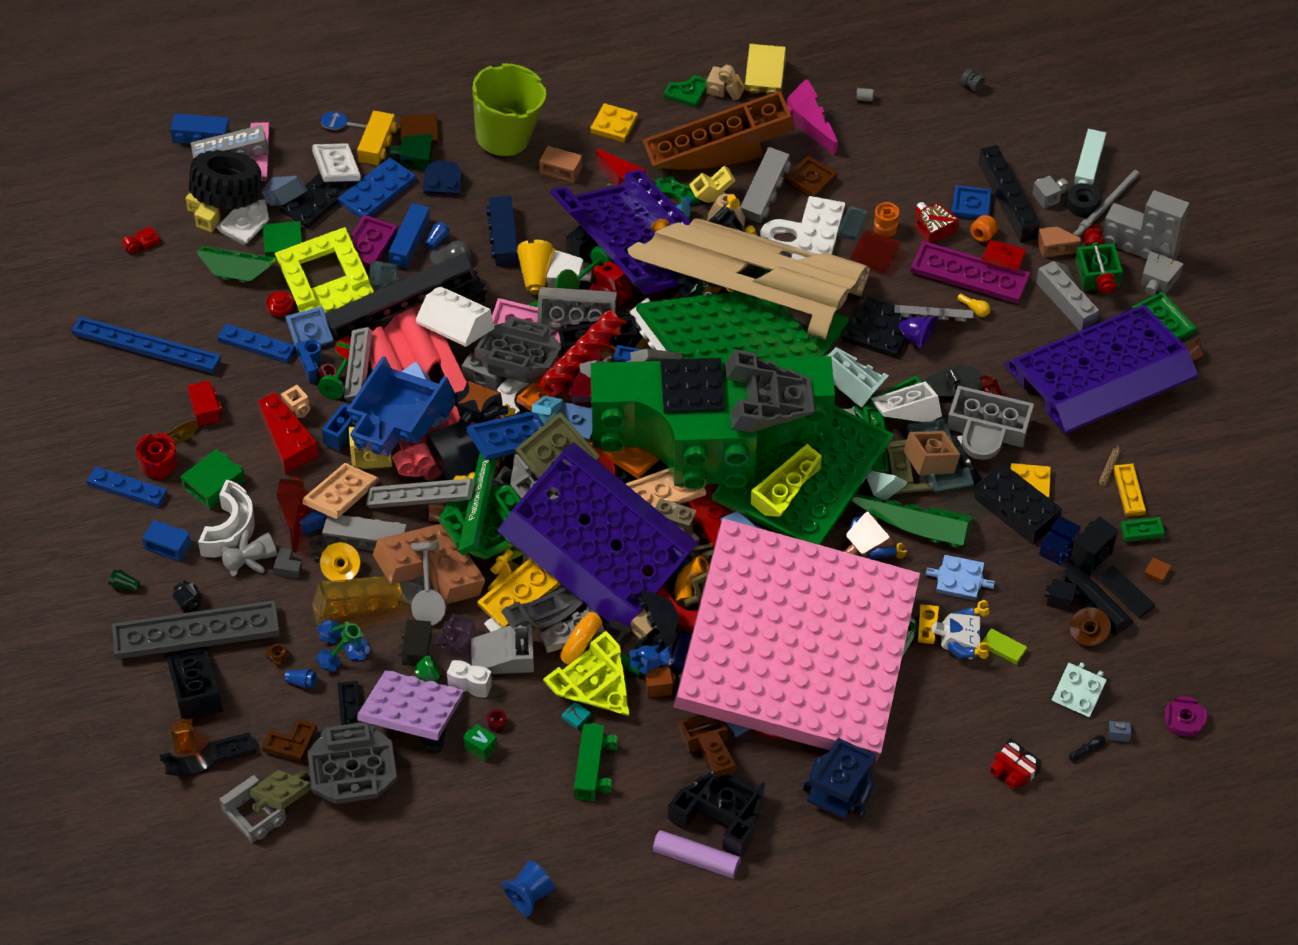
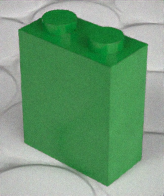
M217 449L181 476L183 489L209 510L220 502L219 494L226 480L235 482L240 486L245 482L242 467L239 464L235 465L228 455L222 454Z

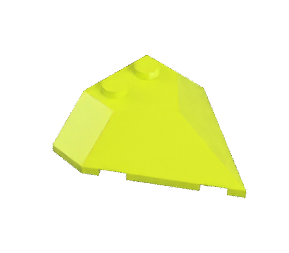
M607 631L590 643L589 650L563 670L558 667L543 679L557 696L629 716L620 645Z

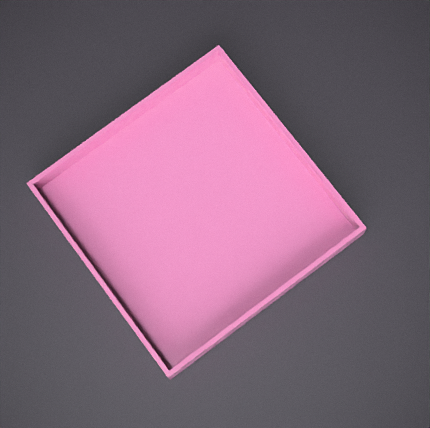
M723 518L718 531L674 707L826 750H830L836 740L840 738L875 754L876 763L883 747L920 573Z

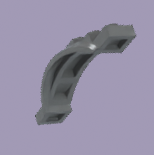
M562 587L534 601L523 604L517 602L507 606L501 612L512 628L520 625L523 627L528 624L538 628L553 626L569 617L583 602L568 589Z

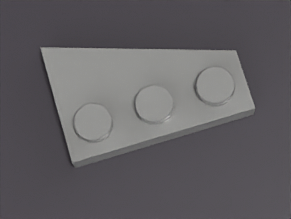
M587 606L586 610L581 613H574L571 615L572 618L566 622H559L540 633L546 652L549 653L563 649L570 634L585 614L589 612L597 613ZM603 626L598 630V632L594 635L592 639L595 640L598 636L605 632Z

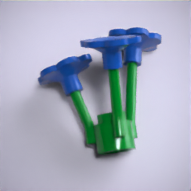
M327 618L322 621V624L318 625L317 632L320 634L319 638L322 642L334 644L340 636L343 639L334 651L322 649L316 656V660L323 670L336 671L337 667L341 664L337 658V653L344 645V651L348 653L350 660L357 659L358 661H363L366 655L370 653V647L367 645V641L362 638L364 634L361 633L360 627L357 624L346 621L344 624L339 625L337 621H331Z

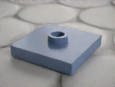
M323 306L285 317L296 351V343L311 339L319 341L321 346L334 343Z
M563 402L559 413L561 412L588 443L592 438L591 408Z

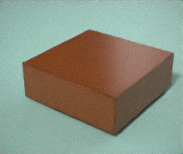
M1152 558L1144 572V576L1162 584L1171 569V565Z

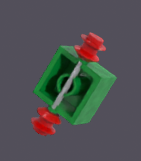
M1089 229L1083 235L1086 246L1077 247L1075 259L1083 290L1098 289L1102 293H1110L1116 287H1120L1123 274L1114 243L1103 244L1104 239L1100 230Z

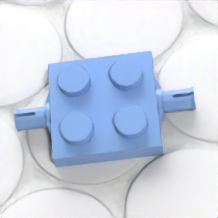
M944 555L943 563L939 570L927 567L925 575L937 578L936 593L976 601L981 587L993 589L995 581L983 579V562Z

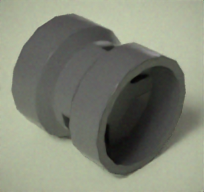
M970 68L963 73L960 79V84L966 87L969 86L974 92L980 91L985 83V77L975 74V71Z

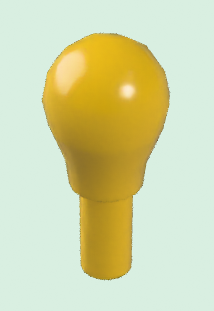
M959 294L957 300L967 305L978 317L983 318L989 315L991 310L989 303L970 299L963 294Z

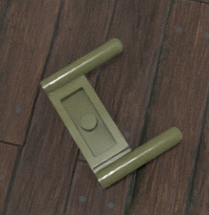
M907 440L891 441L887 447L891 475L907 481L906 486L895 494L936 490L938 488L936 482L913 484L911 464L903 452Z

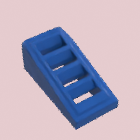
M317 510L312 511L299 522L301 534L305 536L324 527L327 515Z

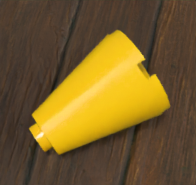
M534 240V243L529 244L528 241H524L517 247L525 287L533 295H538L540 288L546 287L548 271L555 252L553 245L544 240Z

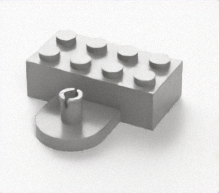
M958 385L949 412L947 429L963 433L962 447L969 456L981 460L990 459L999 453L1002 443L1023 448L1031 423L1034 404Z

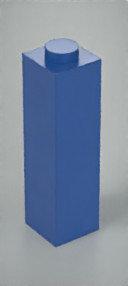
M411 204L389 250L390 264L408 268L429 224V207Z

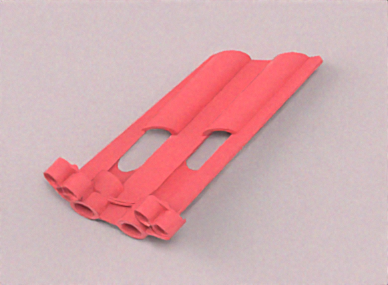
M422 304L395 315L384 329L382 326H379L372 332L369 355L372 371L382 356L387 358L392 369L403 371L417 361L428 374L431 367L439 362L454 392L462 391L467 384L466 378L446 337L416 323V318ZM456 406L450 412L448 420L435 429L431 426L426 435L421 437L417 444L410 441L405 442L401 439L398 441L401 451L392 455V459L400 475L424 476L425 480L433 481L443 474L436 465V457L426 444L429 433L459 422L460 416ZM499 415V416H497V417H495V418H493V419H491V420H488V421H492V420H496V419H501V417H500V415Z

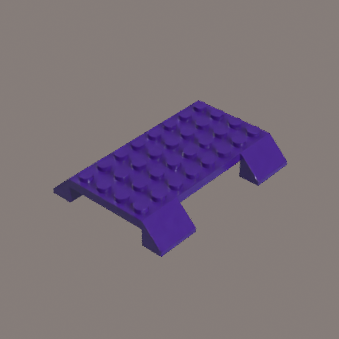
M641 169L626 172L623 184L578 195H573L566 186L550 190V194L645 295L680 286L677 283V278L681 273L633 259L628 254V248L635 243L646 244L654 237L655 233L651 231V226L659 219H667L669 226L675 223L691 224V221Z

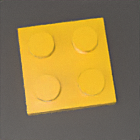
M604 103L590 128V132L624 143L638 118V113Z

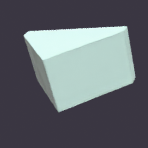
M871 471L867 477L873 495L884 501L907 484V481L895 475Z

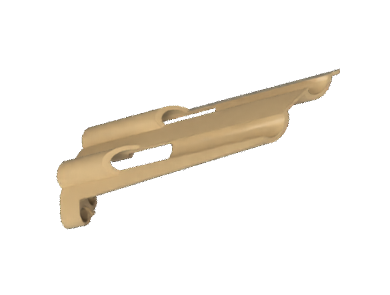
M693 219L689 225L681 223L672 224L656 231L654 237L648 243L637 242L628 248V254L633 259L811 314L812 318L807 334L822 340L826 339L834 313L843 306L848 293L861 297L870 272V268L867 265L829 253L817 254L702 219ZM784 251H788L806 258L796 260L781 254ZM748 264L771 270L769 273L756 279L738 274Z

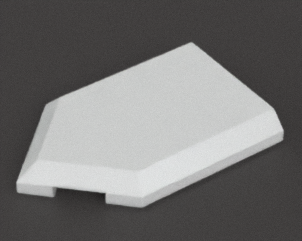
M258 200V202L249 204L245 208L233 209L217 226V229L220 233L239 243L247 244L262 229L263 224L269 221L266 200Z

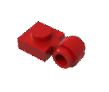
M151 226L134 233L135 237L129 235L122 240V246L131 254L136 253L140 246L143 250H146L160 243V237Z

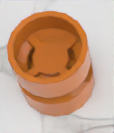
M884 202L876 207L874 231L878 236L888 238L896 234L898 230L899 209L895 204Z

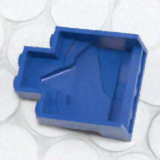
M382 356L346 410L350 421L356 425L350 434L354 445L361 450L367 449L376 455L381 454L389 457L400 439L417 444L420 438L426 435L435 419L439 416L448 417L455 406V392L446 376L442 378L439 384L392 369L387 358Z

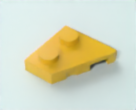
M1011 463L1010 469L1049 498L1051 467Z

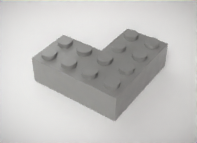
M1153 190L1145 206L1144 213L1113 203L1105 218L1102 235L1104 239L1103 244L1114 243L1116 248L1145 259L1148 258V254L1151 251L1175 260L1180 251L1189 202Z

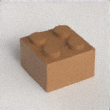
M945 431L909 432L903 450L917 473L924 476L954 474L960 457V453Z

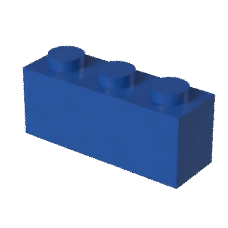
M174 113L170 131L172 142L191 143L230 133L229 119L224 117Z

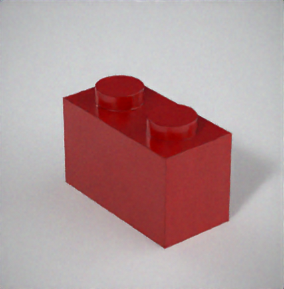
M210 380L188 385L189 400L198 427L221 421L219 413H223L220 401L216 402V398H218L216 387L211 386Z

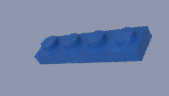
M227 323L218 335V342L286 364H288L296 350L293 344Z
M97 466L94 467L86 481L87 486L156 508L160 507L167 495L166 488Z

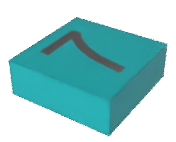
M574 702L561 715V718L578 730L591 717V712Z

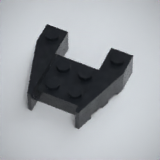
M713 771L705 776L695 779V782L690 786H685L679 790L668 805V820L686 829L697 813L701 811L729 826L723 834L722 849L742 857L753 840L764 799L765 783L762 782L756 790L728 774L716 778Z

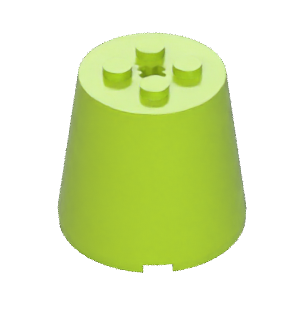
M502 64V66L494 68L489 66L477 74L472 87L476 140L489 153L499 156L516 155L525 150L529 144L546 99V88L541 83V78L525 67L515 64Z

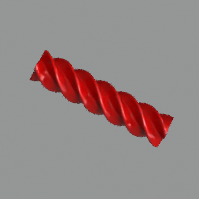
M613 310L605 312L598 319L597 323L593 324L586 334L580 337L575 345L568 349L564 356L554 364L552 369L543 375L538 388L547 393L549 397L555 398L556 394H565L566 384L573 382L578 371H580L579 364L586 363L596 349L611 347V337L621 336V327L627 324V322L619 318Z

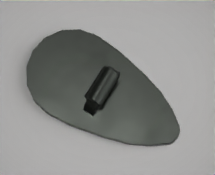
M965 364L943 369L923 381L927 382L938 395V398H954L958 385L979 391L983 389L984 385L982 374L974 367Z

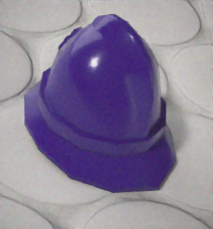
M937 316L906 318L900 322L899 328L904 337L921 350L934 331Z

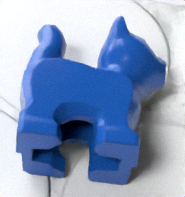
M659 645L651 647L642 646L638 649L630 650V665L637 669L642 664L643 667L640 668V672L643 674H647L649 670L656 669L660 665L668 667L673 663L671 647L667 646L660 653H658L661 649Z

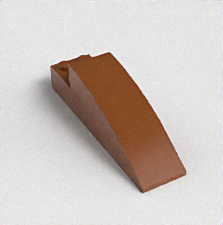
M777 91L651 136L642 141L653 168L693 170L727 166L763 157L761 142L794 131L795 129L781 91Z

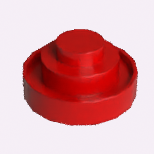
M284 291L273 292L266 299L267 311L276 317L288 315L294 308L292 296Z

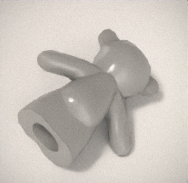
M245 529L241 536L239 549L228 548L227 546L221 548L223 564L230 571L231 576H235L238 569L244 564L258 573L265 572L264 567L255 560L277 556L275 545L269 533L260 536L248 544L250 531Z

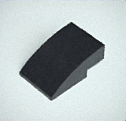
M459 422L431 432L427 436L426 444L436 457L435 463L447 480H453L455 476L468 477L470 473L476 471L480 451L467 433V427H463Z

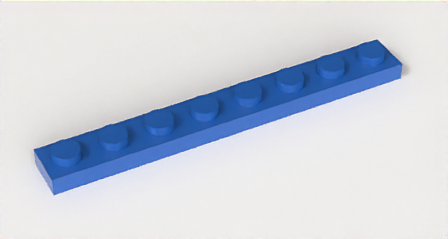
M81 316L72 329L74 336L214 374L221 361V356L216 353Z

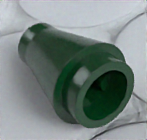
M114 569L108 584L115 589L137 592L140 580L133 578L120 569Z

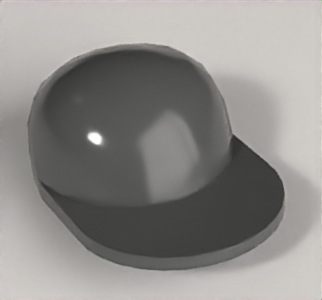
M454 241L449 245L436 247L431 252L430 259L434 265H437L457 255L466 253L469 262H471V248L464 241Z

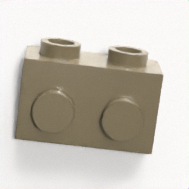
M659 499L655 508L692 537V521L696 516V510Z

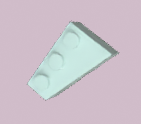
M837 347L828 355L832 356L834 385L860 407L864 406L889 376L885 373L881 375L873 371V367L870 365L864 366L856 362L857 358Z

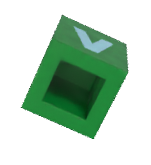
M478 724L472 730L469 729L464 735L465 750L484 762L497 749V736Z

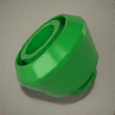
M424 656L417 664L415 673L419 680L422 679L424 682L439 681L441 672L432 656Z

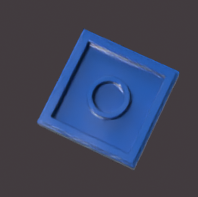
M955 185L952 214L957 218L974 220L981 215L989 216L992 189Z

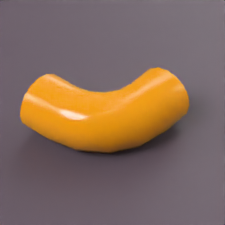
M698 556L691 560L677 575L674 584V601L683 609H687L684 600L694 596V587L691 579L709 570L710 565L703 556Z
M593 612L586 613L576 625L560 654V658L564 663L569 665L580 657L594 635L602 627V620L597 614Z

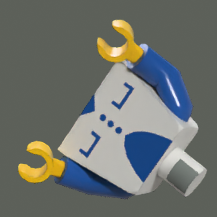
M982 600L978 603V608L970 607L949 614L942 623L934 622L932 633L941 635V646L959 659H972L977 655L982 659H986L989 656L990 646L986 642L980 643V617L977 614L981 616L989 614V608L982 609L988 606V602Z

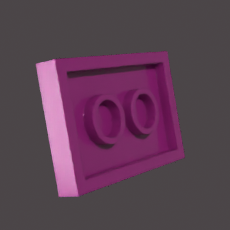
M363 215L350 235L352 244L359 255L363 267L374 269L397 233V225Z

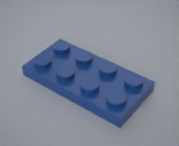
M389 157L338 198V203L360 219L363 215L371 217L416 181V175Z
M528 412L469 425L466 431L484 459L488 460L515 454V449L543 427L544 424L536 413Z

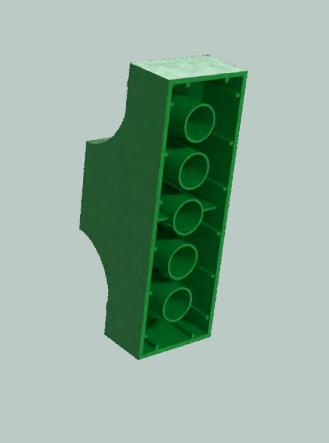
M832 356L760 358L768 363L771 360L777 363L776 366L784 370L788 368L811 379L814 413L751 433L732 430L730 412L739 399L747 400L746 383L727 380L725 363L728 359H721L724 411L666 414L663 413L660 361L591 363L593 448H602L607 452H617L624 447L643 449L655 455L667 466L672 474L674 485H684V487L692 490L701 489L708 484H724L728 488H741L747 483H754L755 472L759 463L775 448L789 442H801L804 445L817 446L824 441H831L835 401Z

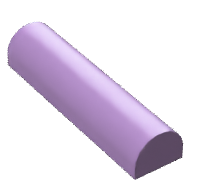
M662 830L658 831L653 844V852L732 879L741 862V857Z

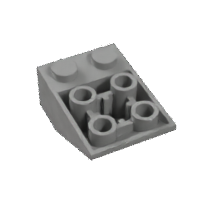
M528 624L523 627L520 625L515 628L507 626L472 638V666L485 667L491 671V674L534 672L532 625Z

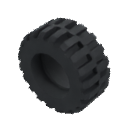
M230 150L206 151L205 153H200L192 160L188 188L192 196L197 201L204 202L205 205H211L219 209L245 208L249 204H253L259 196L262 172L258 163L247 155H241L239 152H230Z

